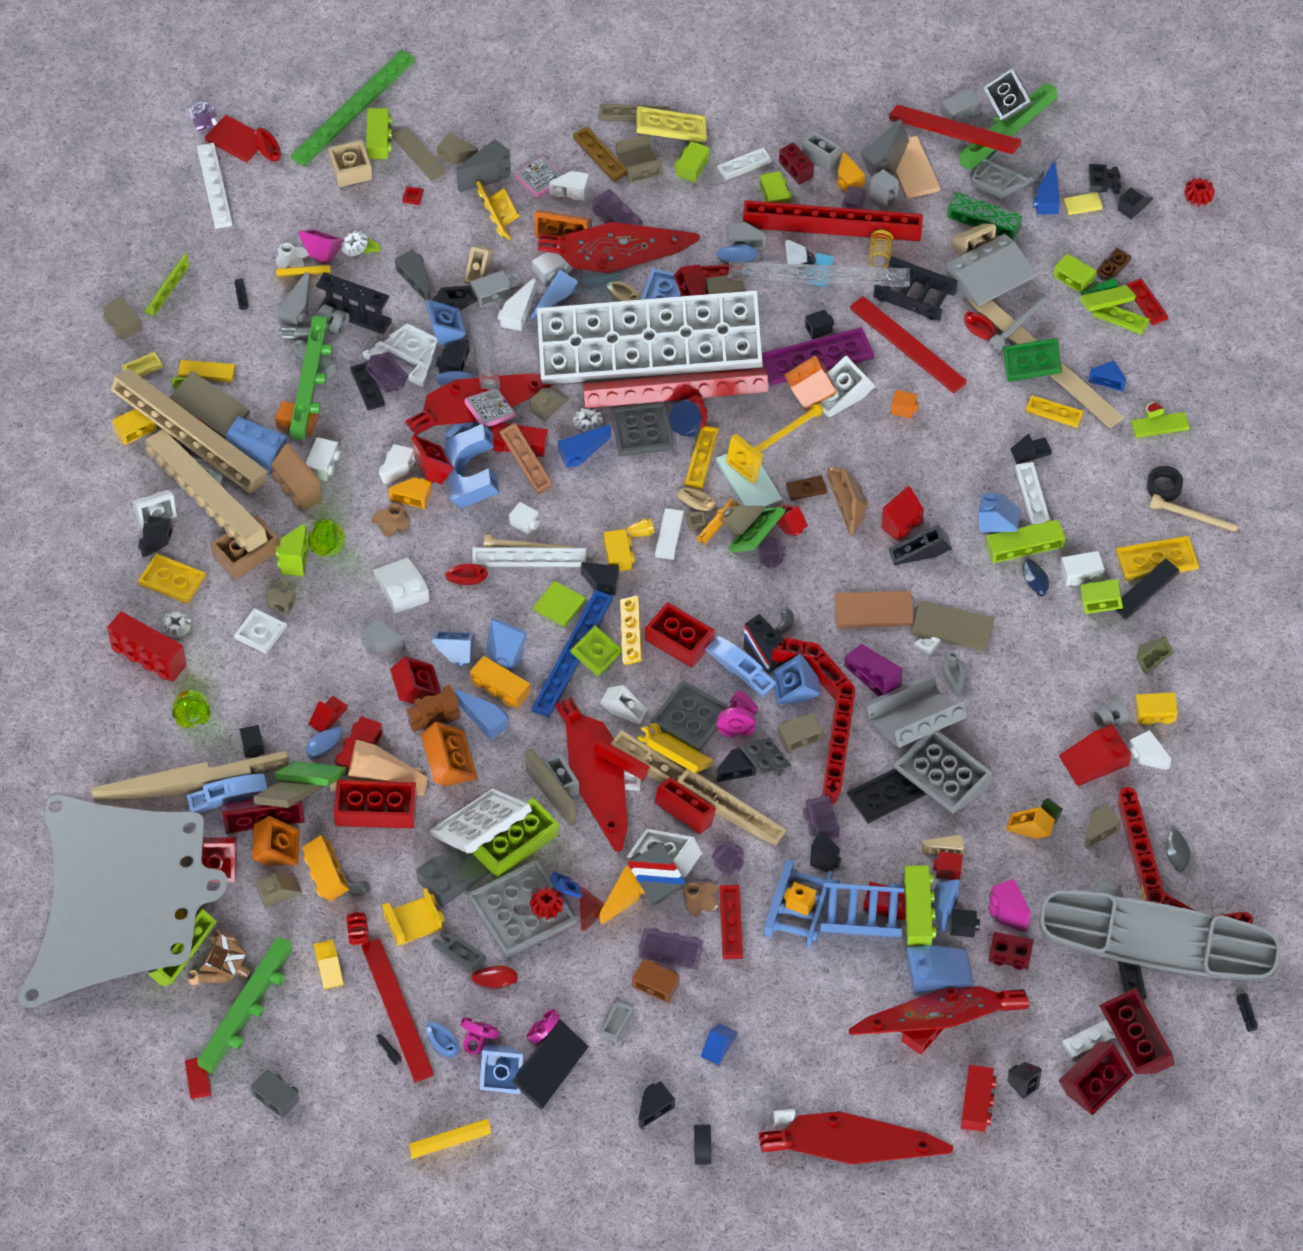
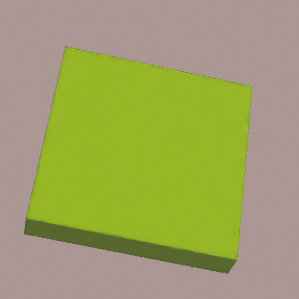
M554 581L534 605L533 611L565 628L584 605L586 597Z
M595 625L570 652L599 677L622 653V649Z

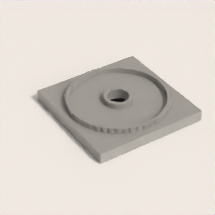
M537 859L467 894V899L506 959L576 924V918L565 901L562 906V912L557 913L556 919L549 916L547 921L544 916L539 919L537 914L533 915L529 904L532 893H536L537 888L544 890L545 885L549 890L554 887ZM524 905L528 907L529 912L526 915L520 916L514 912L515 908Z

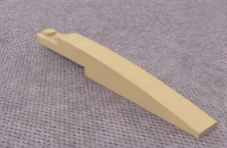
M621 730L611 742V745L647 764L650 767L648 776L663 783L668 778H673L716 808L715 814L758 838L777 846L787 832L785 828L701 775L688 769L684 770Z
M286 751L209 768L208 762L92 787L91 791L94 801L140 799L195 793L203 790L204 785L244 775L265 774L272 770L278 771L288 765L289 762Z

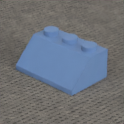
M239 416L229 428L226 437L229 443L268 471L267 475L272 473V462L285 444H287V436Z

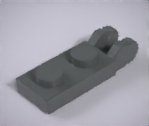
M445 930L440 935L448 942L447 944L436 938L432 941V945L472 973L487 960L483 953Z

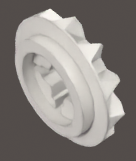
M356 230L353 233H349L348 237L343 238L344 242L341 243L342 251L349 257L362 253L368 243L366 234Z
M581 408L579 412L576 411L573 417L574 425L582 432L600 428L603 423L602 413H599L597 408ZM585 415L591 418V422L587 419L585 420Z
M172 610L170 614L165 613V617L161 619V630L168 637L178 638L184 636L191 628V619L188 617V614L182 613L181 610L179 612ZM172 621H179V625H172Z

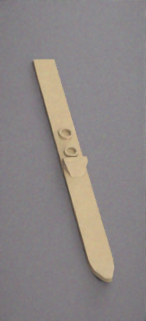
M967 297L970 304L990 320L1002 333L1016 322L994 301L990 300L977 306ZM1022 326L1017 328L1008 337L1015 345L1038 341ZM1061 362L1062 373L1050 375L1109 428L1123 420L1124 417L1064 363Z

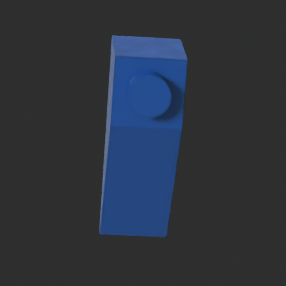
M1056 163L1051 164L1037 190L1036 197H1033V208H1037V214H1059L1060 200Z
M610 424L559 440L558 452L566 468L580 465L611 438Z

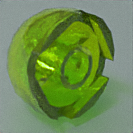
M320 519L313 524V531H309L308 534L310 550L321 557H333L340 553L346 542L345 531L341 525L329 519Z
M189 689L181 692L174 699L172 717H174L179 726L194 728L192 724L203 723L205 725L210 719L211 706L208 698L202 692ZM199 716V718H198L196 721H194V722L189 721V720L196 719V718Z

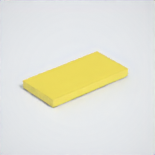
M637 106L636 133L706 143V116Z

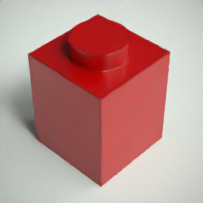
M939 851V857L934 859L933 871H937L936 878L960 880L963 854Z

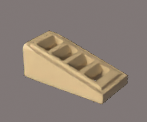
M954 835L923 840L921 851L924 854L939 855V851L964 855L962 836Z

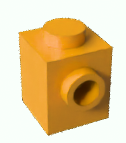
M794 882L791 888H787L784 895L786 908L808 916L816 901L817 890Z

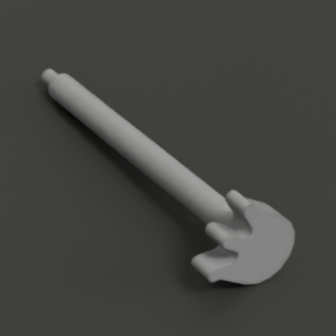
M1047 298L1040 299L1003 334L994 335L988 344H992L994 350L997 348L1000 354L1004 350V340L1045 304Z

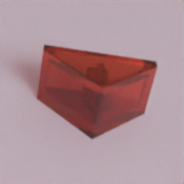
M580 887L582 893L581 899L579 898L581 930L586 931L600 917L604 903L585 888Z

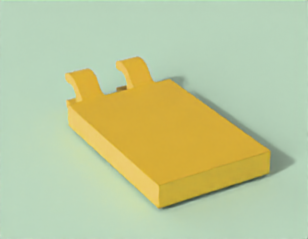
M656 723L650 724L649 727L644 726L641 728L642 731H645L646 737L643 735L637 737L639 741L647 743L646 746L694 773L711 767L714 762L712 758L668 733H662L660 726Z

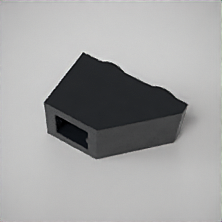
M149 516L147 523H144L143 538H140L138 543V549L141 550L142 557H147L169 544L173 531L171 519Z

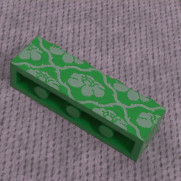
M956 192L948 206L947 218L972 227L982 224H995V235L1001 236L1006 234L1012 240L1015 239L1022 225V215Z

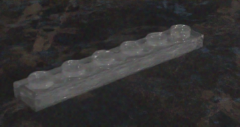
M470 315L469 327L480 386L484 389H499L500 380L488 317Z

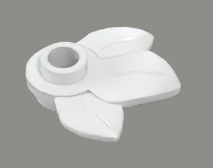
M282 243L278 248L276 265L278 268L304 267L303 259L307 258L309 254L302 247H294L291 243Z

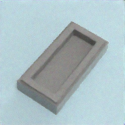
M616 1000L599 1031V1036L618 1043L635 1008Z

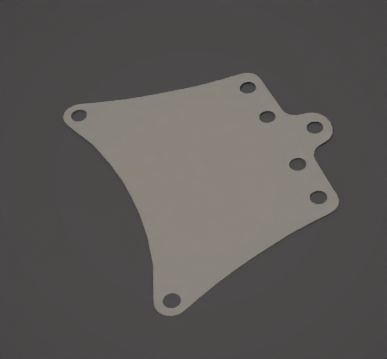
M64 795L51 796L44 814L51 836L54 860V886L51 910L44 939L35 964L18 994L19 1003L26 1008H32L101 982L138 972L176 966L186 962L191 954L197 910L203 904L213 902L222 897L228 885L224 872L218 869L206 868L202 864L204 819L201 814L197 812H157L120 808L87 802ZM54 801L62 803V808L58 812H52L49 809L50 804ZM195 823L196 830L193 833H184L183 827L185 824ZM185 856H191L193 864L187 868L180 865L181 859ZM214 879L218 880L220 887L216 891H209L207 889L208 882ZM180 908H185L188 911L187 917L183 920L175 918V912ZM182 943L184 945L183 952L178 955L172 954L170 950L172 945ZM31 989L37 990L39 995L36 1000L27 1001L25 999L27 991Z

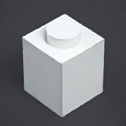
M519 502L509 514V523L520 531L529 534L539 526L538 511Z

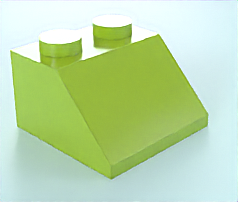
M306 524L300 525L281 538L280 546L276 547L277 567L281 568V575L304 576L309 548Z

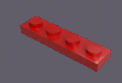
M719 885L722 958L743 959L739 885Z

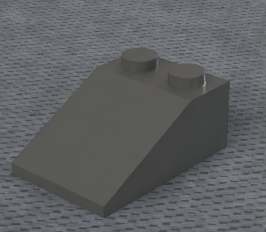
M1013 68L983 87L1002 122L1032 104L1028 91Z
M899 119L861 152L866 169L871 176L883 169L891 175L896 172L909 143L902 120Z
M494 139L458 166V191L463 192L478 188L476 184L478 181L486 186L506 179L511 173L510 150Z
M459 849L432 858L416 869L417 881L424 889L427 888L430 895H434L436 902L441 907H444L489 874L471 853H466Z

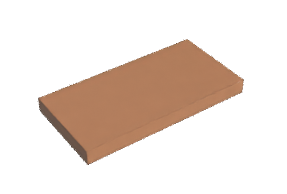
M911 591L835 593L837 628L913 626L914 624Z

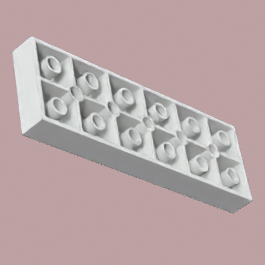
M757 291L537 308L541 380L543 384L763 367Z

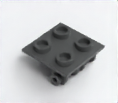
M770 737L740 745V748L761 775L773 772L774 775L779 777L784 773V768L791 767L789 761Z

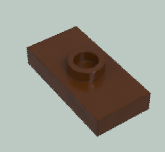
M822 475L786 483V489L791 501L827 493Z

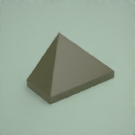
M1161 637L1141 645L1138 648L1136 658L1143 672L1147 674L1174 652L1167 638Z

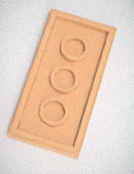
M909 137V143L895 172L906 199L940 191L939 183L918 137Z

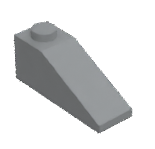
M306 272L277 309L279 320L298 328L307 319L310 291L309 273Z

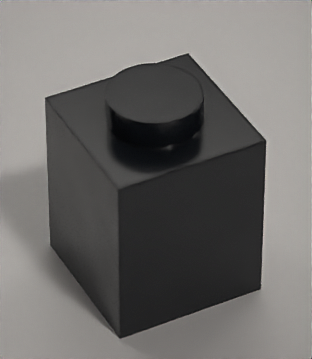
M825 309L805 316V328L812 339L832 333L834 320Z
M259 725L240 728L245 757L255 758L260 756V754H264Z
M953 909L950 935L974 938L975 931L980 929V919H976L977 911Z

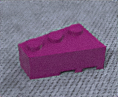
M862 643L845 656L844 667L878 697L901 687L903 668Z

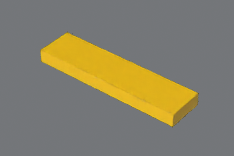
M705 426L700 429L684 486L703 490L719 428Z
M484 1119L409 1143L410 1156L414 1159L491 1134L489 1120Z

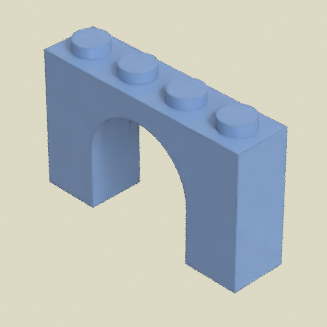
M484 424L445 440L444 452L454 467L448 478L451 491L449 497L452 503H455L459 508L467 507L500 493L498 477L490 469L464 477L465 467L474 456L494 448L493 433Z

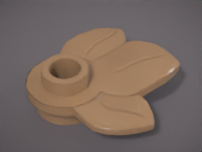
M391 504L387 510L378 511L371 520V523L381 525L382 534L386 537L392 536L398 529L406 531L409 526V520L405 517V511L399 504Z
M690 882L688 883L689 885L684 887L683 895L687 899L686 908L692 915L698 916L702 910L715 911L718 909V903L713 895L719 888L715 884L710 882L702 884ZM690 891H696L697 893L690 894Z

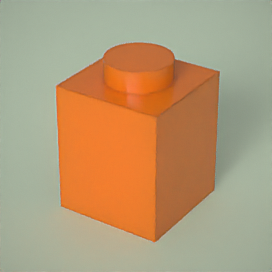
M895 390L891 404V414L912 419L913 414L917 413L920 402H917V394Z

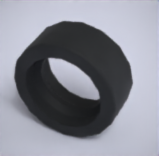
M1158 466L1149 473L1147 491L1151 497L1157 494L1166 502L1172 501L1181 494L1183 477L1173 467ZM1159 477H1167L1176 483V487L1171 490H1163L1156 487L1154 480Z
M710 1124L694 1125L695 1165L712 1163Z

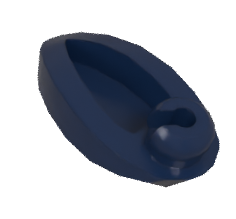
M1026 559L1023 573L1027 585L1038 596L1046 595L1049 589L1047 574L1033 560Z

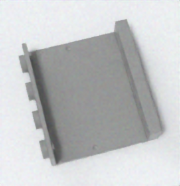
M932 674L863 703L867 720L898 748L967 718L964 701L961 700L953 703L937 689L936 680Z

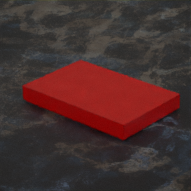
M225 115L205 136V141L214 143L216 147L246 163L259 151L254 134L256 130L228 115Z

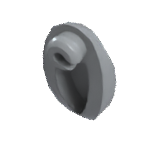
M950 652L943 660L942 673L951 691L954 694H960L965 685V670L954 652Z

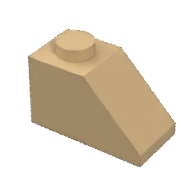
M479 245L471 246L464 282L470 283L477 278L486 276L491 265L494 249Z

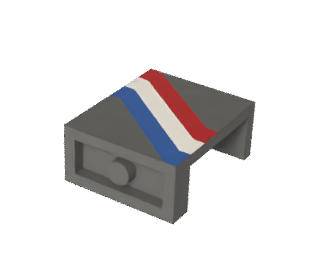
M662 842L652 843L647 847V851L642 854L639 852L630 858L631 861L627 863L654 906L689 885L679 872L665 849L666 846Z

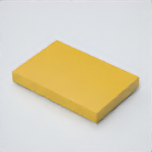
M156 553L137 582L141 586L188 604L205 579L206 573Z

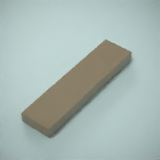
M600 104L599 120L636 121L637 106L670 111V106Z
M407 126L392 134V138L431 181L446 174V169Z

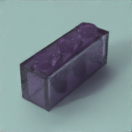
M611 189L593 199V212L596 216H600L605 224L618 222L643 226V221Z
M644 928L639 945V958L698 970L703 953L704 940L694 936H682L675 932L667 933L656 928Z

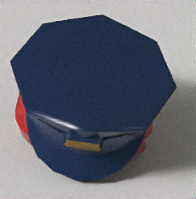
M695 395L687 400L676 403L669 414L671 430L681 436H696L700 429L706 426L705 422L708 417V410L704 406V399Z

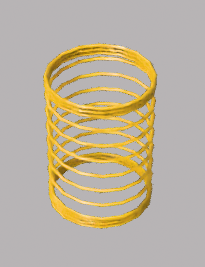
M886 230L874 231L871 234L872 241L870 242L868 258L869 264L873 267L875 265L870 262V257L879 254L884 255L883 257H887L886 259L890 260L893 236L890 232ZM876 232H885L884 234L888 233L891 235L892 240L889 243H885L888 247H891L884 250L888 251L889 254L872 251L871 248L873 246L871 245L873 243L878 244L873 240L874 237H872ZM889 262L886 265H883L882 268L889 266Z

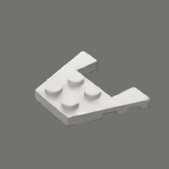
M406 324L390 334L389 338L385 341L376 343L375 347L371 350H365L363 358L378 364L383 356L390 352L416 365L409 375V381L423 387L438 346V339L410 324Z

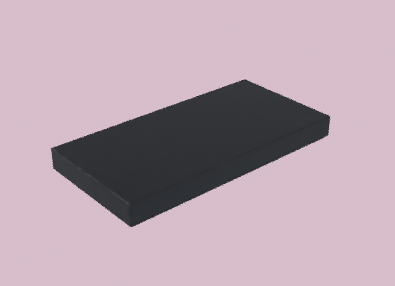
M893 769L848 791L847 795L868 824L927 795V793L896 769Z
M559 1019L511 1082L539 1109H543L589 1046Z

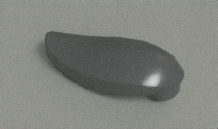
M1173 829L1167 839L1166 851L1168 859L1175 870L1181 872L1185 870L1189 863L1190 849L1181 833Z

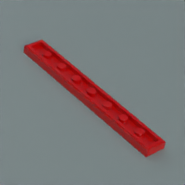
M898 104L889 114L890 120L898 121L900 119L907 125L1012 155L1021 145V139Z
M864 296L850 306V310L953 394L966 384L967 380Z
M380 938L362 944L361 949L414 1083L434 1076Z

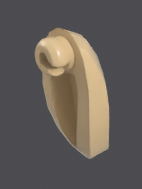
M611 281L607 284L609 294L617 302L641 300V296L636 289L625 282Z
M682 488L677 492V497L697 510L710 511L715 508V500L697 489Z

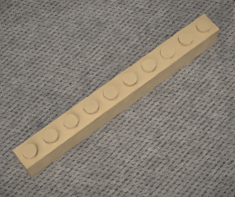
M127 369L114 377L111 388L112 392L249 494L264 485L268 474L266 469L131 369Z
M162 429L145 439L147 446L145 450L150 458L153 457L158 466L163 467L168 476L173 477L178 486L183 487L188 496L195 499L199 507L203 506L208 516H213L219 527H224L229 537H234L241 548L244 547L250 552L268 541L264 527L165 430Z

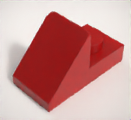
M332 696L326 703L319 701L308 725L321 733L329 729L348 709V705L335 696Z

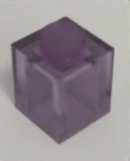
M849 186L843 199L842 208L862 209L866 190Z

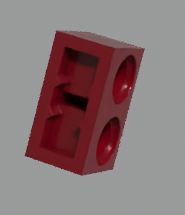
M794 142L779 149L780 165L799 185L813 178L814 164Z
M994 932L988 962H992L997 966L1009 965L1017 970L1028 969L1034 939Z

